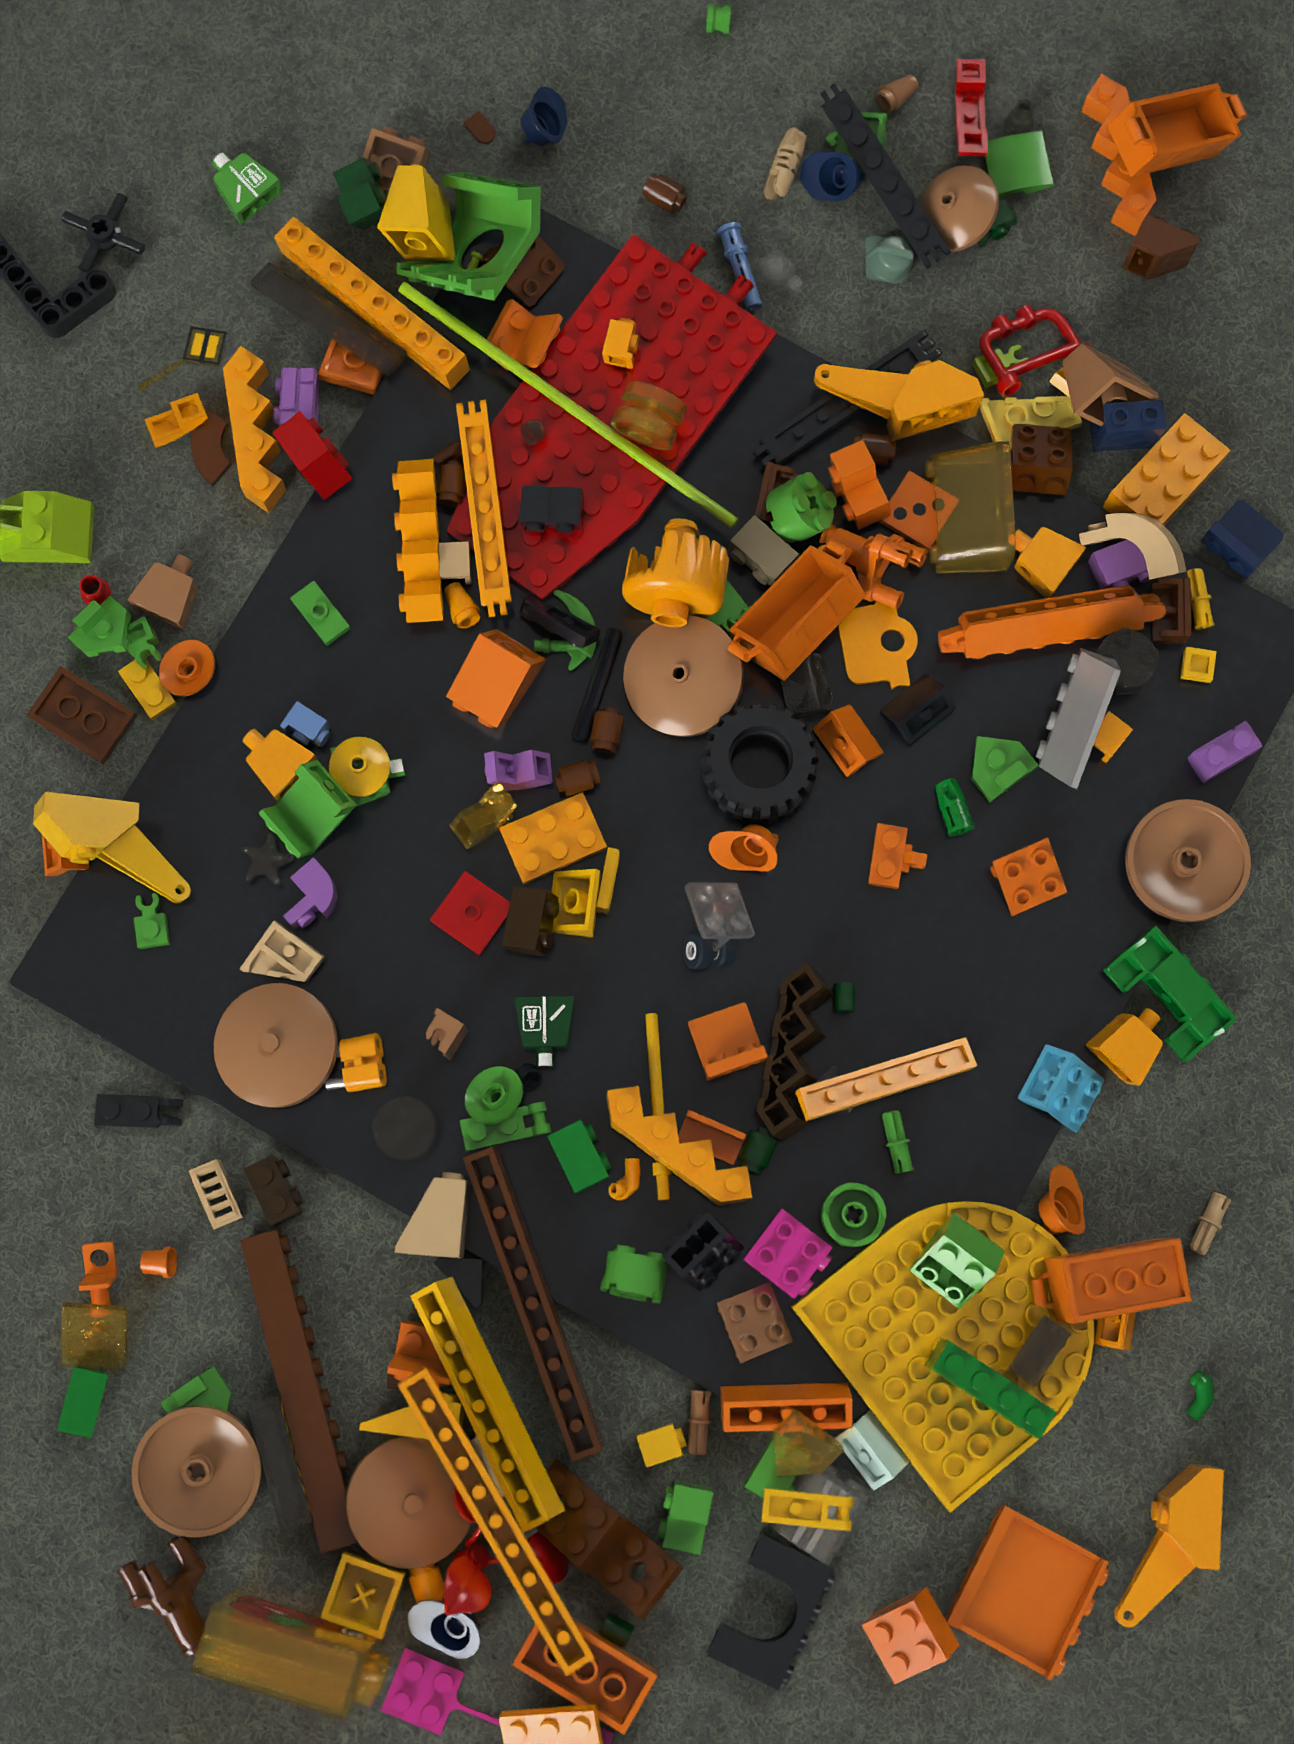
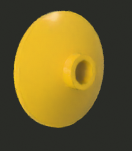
M353 737L343 741L335 748L329 761V773L349 796L366 797L376 793L385 785L390 774V760L386 750L377 741L367 737ZM354 761H364L363 767L360 769L353 768Z

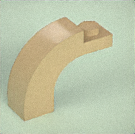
M1137 513L1107 514L1108 527H1106L1105 522L1087 526L1088 532L1079 534L1081 546L1116 538H1123L1133 542L1139 547L1145 557L1149 580L1187 572L1181 548L1175 537L1161 523L1145 515Z

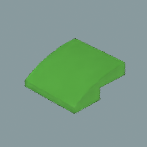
M1042 131L1014 134L988 141V155L985 157L989 176L997 187L999 198L1022 191L1026 194L1035 193L1054 186Z

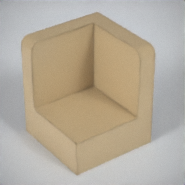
M469 542L439 543L441 579L464 578L466 585L472 584Z

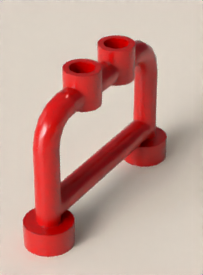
M1025 305L1015 313L1016 318L1009 321L1005 314L997 316L991 322L992 328L982 334L979 348L998 378L996 388L1002 397L1010 396L1020 389L1022 382L1018 377L1019 375L1067 357L1081 344L1076 333L1060 312L1049 308L1033 311L1030 305ZM1043 320L1052 321L1068 343L1007 368L1004 367L991 346L992 340L996 338L1006 339L1014 331L1022 328L1028 330Z

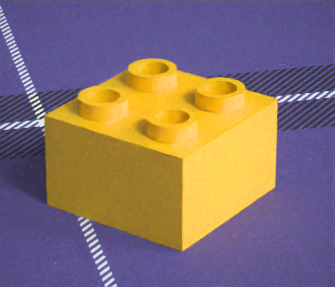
M347 1550L342 1554L320 1618L382 1640L387 1633L408 1571Z

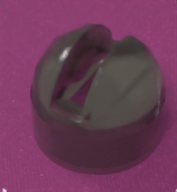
M531 419L521 424L520 433L527 444L535 445L545 437L546 426L541 424V421L538 419Z

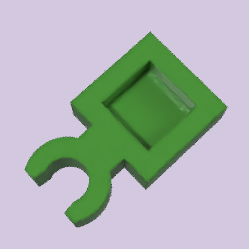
M144 615L127 627L126 639L128 640V652L135 657V660L143 669L148 668L146 664L147 657L152 655L159 661L161 660V654L154 647L155 644L159 643L151 622Z
M152 893L153 903L150 906H144L143 897L140 895L136 896L135 899L137 908L142 911V916L134 917L137 948L139 949L170 945L167 915L165 913L157 914L161 906V899L157 893Z

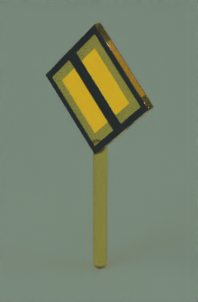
M191 326L183 358L138 386L139 389H145L187 361L220 366L227 332Z

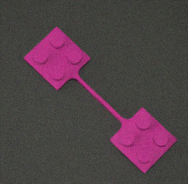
M408 1648L404 1649L381 1708L382 1712L438 1735H441L449 1713L455 1709L462 1710L500 1726L499 1719L467 1707L458 1701L457 1691L464 1676V1671ZM601 1728L603 1744H611L615 1733Z

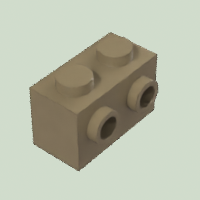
M755 515L730 540L729 550L731 551V557L738 564H746L752 569L753 576L763 585L768 583L771 586L799 557L798 552Z

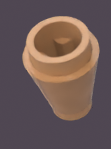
M908 74L881 86L879 92L876 93L878 106L886 113L896 112L919 88L917 79L913 75Z

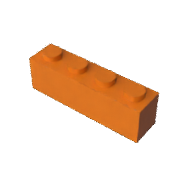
M848 1383L721 1386V1420L723 1431L747 1432L852 1428V1395Z

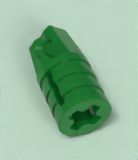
M949 778L936 784L939 808L942 812L943 820H945L949 836H957L974 829L975 825L969 813V807L956 779Z

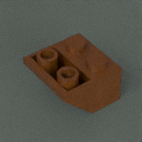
M1147 214L1128 252L1122 269L1149 280L1186 268L1201 238L1195 236L1188 229H1179L1168 224L1161 217H1153Z

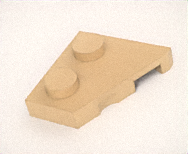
M273 921L242 964L240 970L308 982L325 956L278 921Z

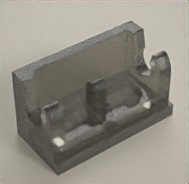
M1044 1315L1008 1369H1010L1012 1374L1023 1379L1027 1385L1034 1389L1071 1333Z

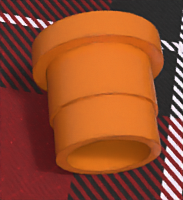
M164 1247L163 1250L143 1251L140 1262L142 1273L162 1275L163 1278H173L176 1273L177 1252L174 1247Z

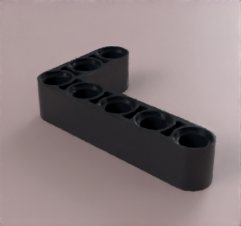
M0 234V256L7 255L4 259L0 260V278L49 337L60 338L66 335L115 297L116 288L108 273L98 268L90 270L52 298ZM24 276L22 280L14 282L17 277ZM106 284L103 289L95 290L98 285ZM41 297L38 302L31 303L34 298ZM82 301L79 306L72 307L75 302ZM59 318L55 324L48 325L51 319Z

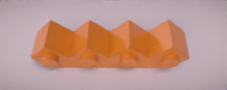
M1101 74L1086 96L1081 112L1102 124L1091 146V149L1112 161L1106 170L1101 186L1123 198L1115 210L1111 223L1136 236L1146 215H1150L1157 199L1150 173L1130 177L1107 126L1130 104L1127 88Z

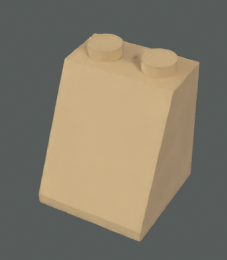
M443 1172L442 1178H434L398 1240L395 1246V1253L464 1259L471 1183L464 1180L463 1175Z

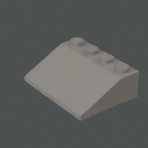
M1080 648L1078 655L1072 654L1067 671L1071 672L1068 684L1062 682L1056 700L1061 701L1057 713L1051 712L1046 725V729L1050 730L1047 741H1040L1035 757L1040 758V768L1075 789L1079 785L1121 672L1115 659Z

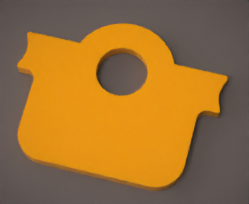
M875 601L874 605L854 608L838 625L848 679L858 685L888 681L891 689L898 686L909 687L910 679L906 662L915 653L918 643L914 627L907 620L898 617L897 610ZM895 630L903 636L904 645L900 650L891 652L882 646L881 636L886 631Z

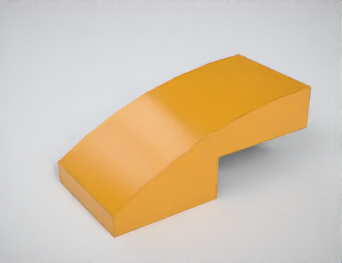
M198 393L170 402L172 410L144 419L155 448L186 435L208 418Z

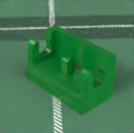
M74 1365L57 1431L92 1438L108 1374Z

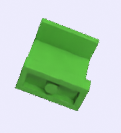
M318 760L301 764L295 771L299 779L275 806L262 809L259 812V815L265 820L266 826L279 836L285 843L286 849L297 858L313 854L357 805Z

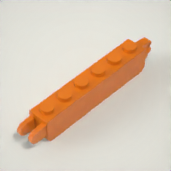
M1123 585L963 612L958 618V626L938 631V643L942 653L963 652L966 659H981L991 654H1011L1021 649H1041L1046 645L1057 643L1071 644L1075 640L1087 638L1100 639L1105 635L1117 633L1130 634L1135 630L1144 629V622L1162 619L1167 610L1157 594L1139 595L1132 586Z

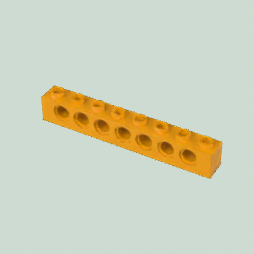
M293 216L274 236L282 254L449 390H452L470 370L466 355L297 218Z

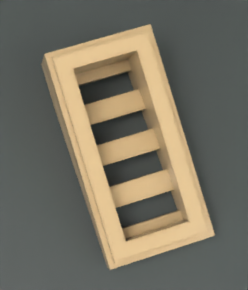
M220 1159L212 1160L189 1170L190 1177L213 1230L243 1218ZM214 1171L216 1172V1177L202 1182V1176ZM221 1183L222 1188L207 1194L206 1188ZM226 1195L227 1200L213 1206L211 1205V1200ZM231 1206L232 1212L216 1218L215 1212Z

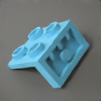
M1046 1044L1018 1099L1027 1105L1048 1112L1069 1130L1077 1133L1082 1123L1086 1120L1096 1096L1101 1091L1104 1078L1075 1054Z

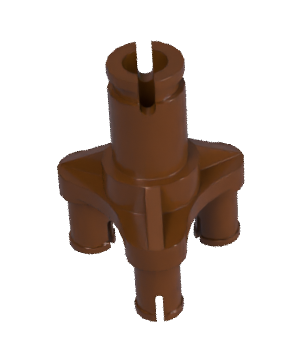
M178 1535L167 1543L180 1566L179 1572L164 1580L155 1560L148 1562L149 1566L144 1564L140 1568L136 1560L130 1561L120 1567L117 1573L130 1593L129 1600L133 1608L141 1607L153 1610L157 1617L162 1616L178 1646H182L183 1655L190 1656L208 1645L207 1642L213 1639L211 1634L206 1632L207 1627L191 1599L207 1566L202 1557H197L188 1538Z

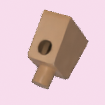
M177 554L171 568L159 562L154 563L131 593L128 602L134 609L184 631L198 589L195 580L188 576L194 562L183 555Z

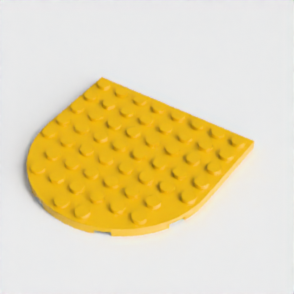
M962 1201L943 1203L916 1211L901 1219L791 1306L950 1513L1039 1439L1028 1435L924 1366L939 1340L942 1338L954 1343L1056 1411L1043 1436L1062 1419L1074 1403L1073 1399L1078 1393L1082 1382L1087 1377L1094 1346L1093 1320L1073 1324L1056 1322L1054 1309L1042 1305L1035 1306L1030 1280L1036 1279L1047 1271L1045 1258L1065 1255L1068 1252L1055 1237L1039 1224L1011 1209L983 1202ZM953 1213H956L1005 1251L996 1274L960 1309L909 1271L911 1265L936 1230ZM1043 1278L1047 1303H1051L1048 1278Z

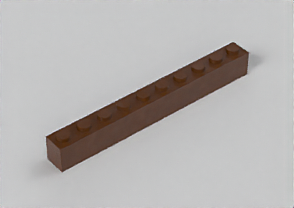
M493 1146L463 1158L571 1461L574 1462L601 1452L605 1446L602 1434L497 1146Z
M276 1229L242 1239L240 1242L320 1551L325 1553L358 1543L351 1531L346 1514V1493L349 1483H347L344 1470L349 1469L348 1461L344 1450L340 1452L338 1450L336 1439L340 1438V1430L336 1419H330L328 1408L332 1407V1400L328 1388L322 1389L320 1377L324 1376L323 1365L320 1357L314 1358L311 1347L316 1345V1339L312 1327H306L303 1315L308 1314V1309L304 1296L298 1297L295 1284L300 1283L296 1266H290L287 1254L292 1252L289 1237L287 1234L282 1235L281 1230Z

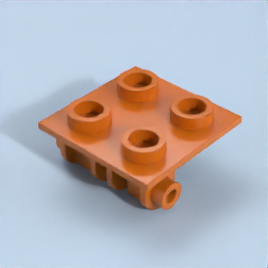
M1048 837L992 861L993 866H990L994 878H998L1011 916L1067 893Z

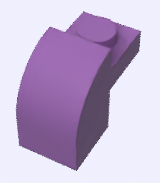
M528 750L513 755L497 751L484 753V770L487 783L496 785V790L530 789L553 783L550 753L536 750Z
M313 857L290 877L306 895L283 916L295 930L299 926L304 928L315 919L316 915L314 913L318 910L327 919L333 912L337 901V890L333 880Z

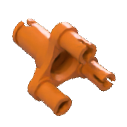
M832 524L823 531L819 541L822 544H827L830 539L834 538L850 547L852 553L847 558L846 563L856 566L859 584L866 594L863 599L870 602L875 600L895 610L900 607L904 598V592L881 584V579L891 562L904 568L908 566V562L921 567L928 553L927 549L908 543L904 537L896 534L890 537L877 534L875 537L870 536L867 539L842 528L836 529V526ZM830 550L827 551L829 555L836 559L841 557Z

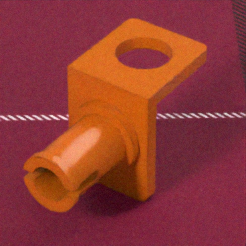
M113 1241L85 1243L82 1246L85 1277L78 1285L79 1291L90 1290L93 1316L109 1315L113 1312L109 1288L118 1276L115 1245ZM94 1250H103L108 1254L109 1259L106 1265L97 1266L92 1262L91 1254Z

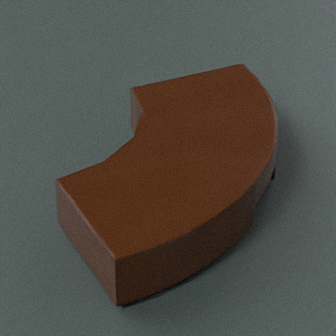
M204 405L208 418L192 430L191 450L198 470L205 480L214 487L232 466L222 449L223 435L228 428V424Z

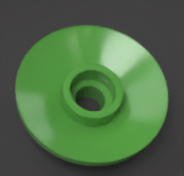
M495 1066L482 1071L471 1081L465 1094V1107L468 1114L475 1121L482 1124H494L505 1120L517 1109L523 1095L522 1081L516 1072L508 1067Z

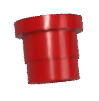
M87 575L80 581L81 598L87 605L92 600L101 605L111 595L108 583L95 575ZM99 584L97 592L87 594V590L91 585Z

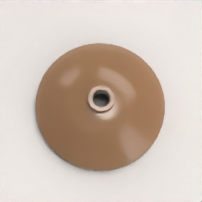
M957 166L935 177L924 190L919 203L950 251L955 252L974 245L986 235L997 216L999 194L994 181L983 170L973 166Z

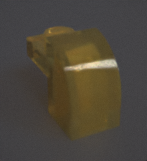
M498 782L487 790L479 802L461 810L449 826L465 848L469 849L496 833L500 827L506 825L514 817L511 813L516 809L517 805L511 795Z

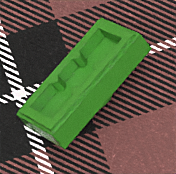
M312 581L290 597L293 604L326 646L351 629L315 581Z

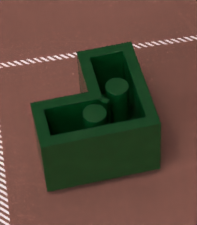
M363 157L333 172L342 193L337 198L349 225L364 230L378 224L389 191L382 188L379 181L382 179V174L375 162L371 163L370 160Z

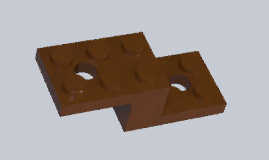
M556 1459L546 1472L558 1497L565 1498V1511L535 1528L573 1564L595 1577L630 1611L644 1621L684 1567L624 1513L603 1500L568 1467ZM639 1565H645L646 1572L644 1577L639 1581H635L633 1577L635 1568Z

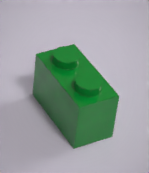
M579 1120L547 1136L575 1194L609 1178L606 1171L612 1168L605 1153H597L593 1143L598 1141L590 1124L584 1126L582 1120Z

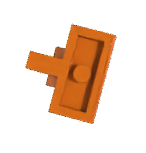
M877 823L868 878L869 885L898 889L901 872L908 873L909 867L918 869L926 867L928 854L912 851L913 845L905 844L908 828Z

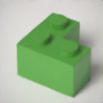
M674 1480L673 1487L667 1486L664 1508L669 1509L667 1519L661 1518L657 1538L663 1539L662 1547L701 1555L705 1528L708 1524L713 1497L712 1487Z

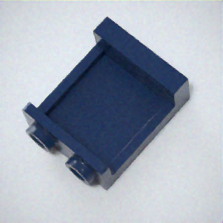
M1160 399L1104 404V424L1102 427L1093 422L1090 424L1093 452L1152 448L1166 430L1164 401Z

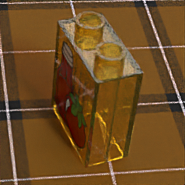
M234 1589L212 1604L191 1673L346 1721L358 1703L372 1707L375 1697H379L391 1657L376 1653L379 1643L378 1638L320 1618L321 1616Z

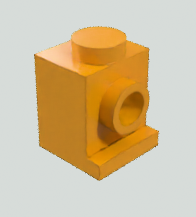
M620 318L619 320L610 319L602 352L604 363L633 369L634 358L632 353H636L639 343V335H635L636 322L627 318Z

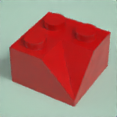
M299 411L272 433L298 470L325 500L353 479L346 470L350 464L327 436L324 439L321 438L320 434L324 431L313 417L308 420Z

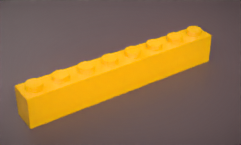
M453 1277L436 1281L411 1295L410 1297L522 1532L524 1533L564 1512L565 1509Z

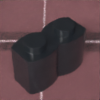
M522 486L519 522L522 527H526V531L532 533H543L546 528H554L560 534H573L574 530L582 529L584 493L581 488Z

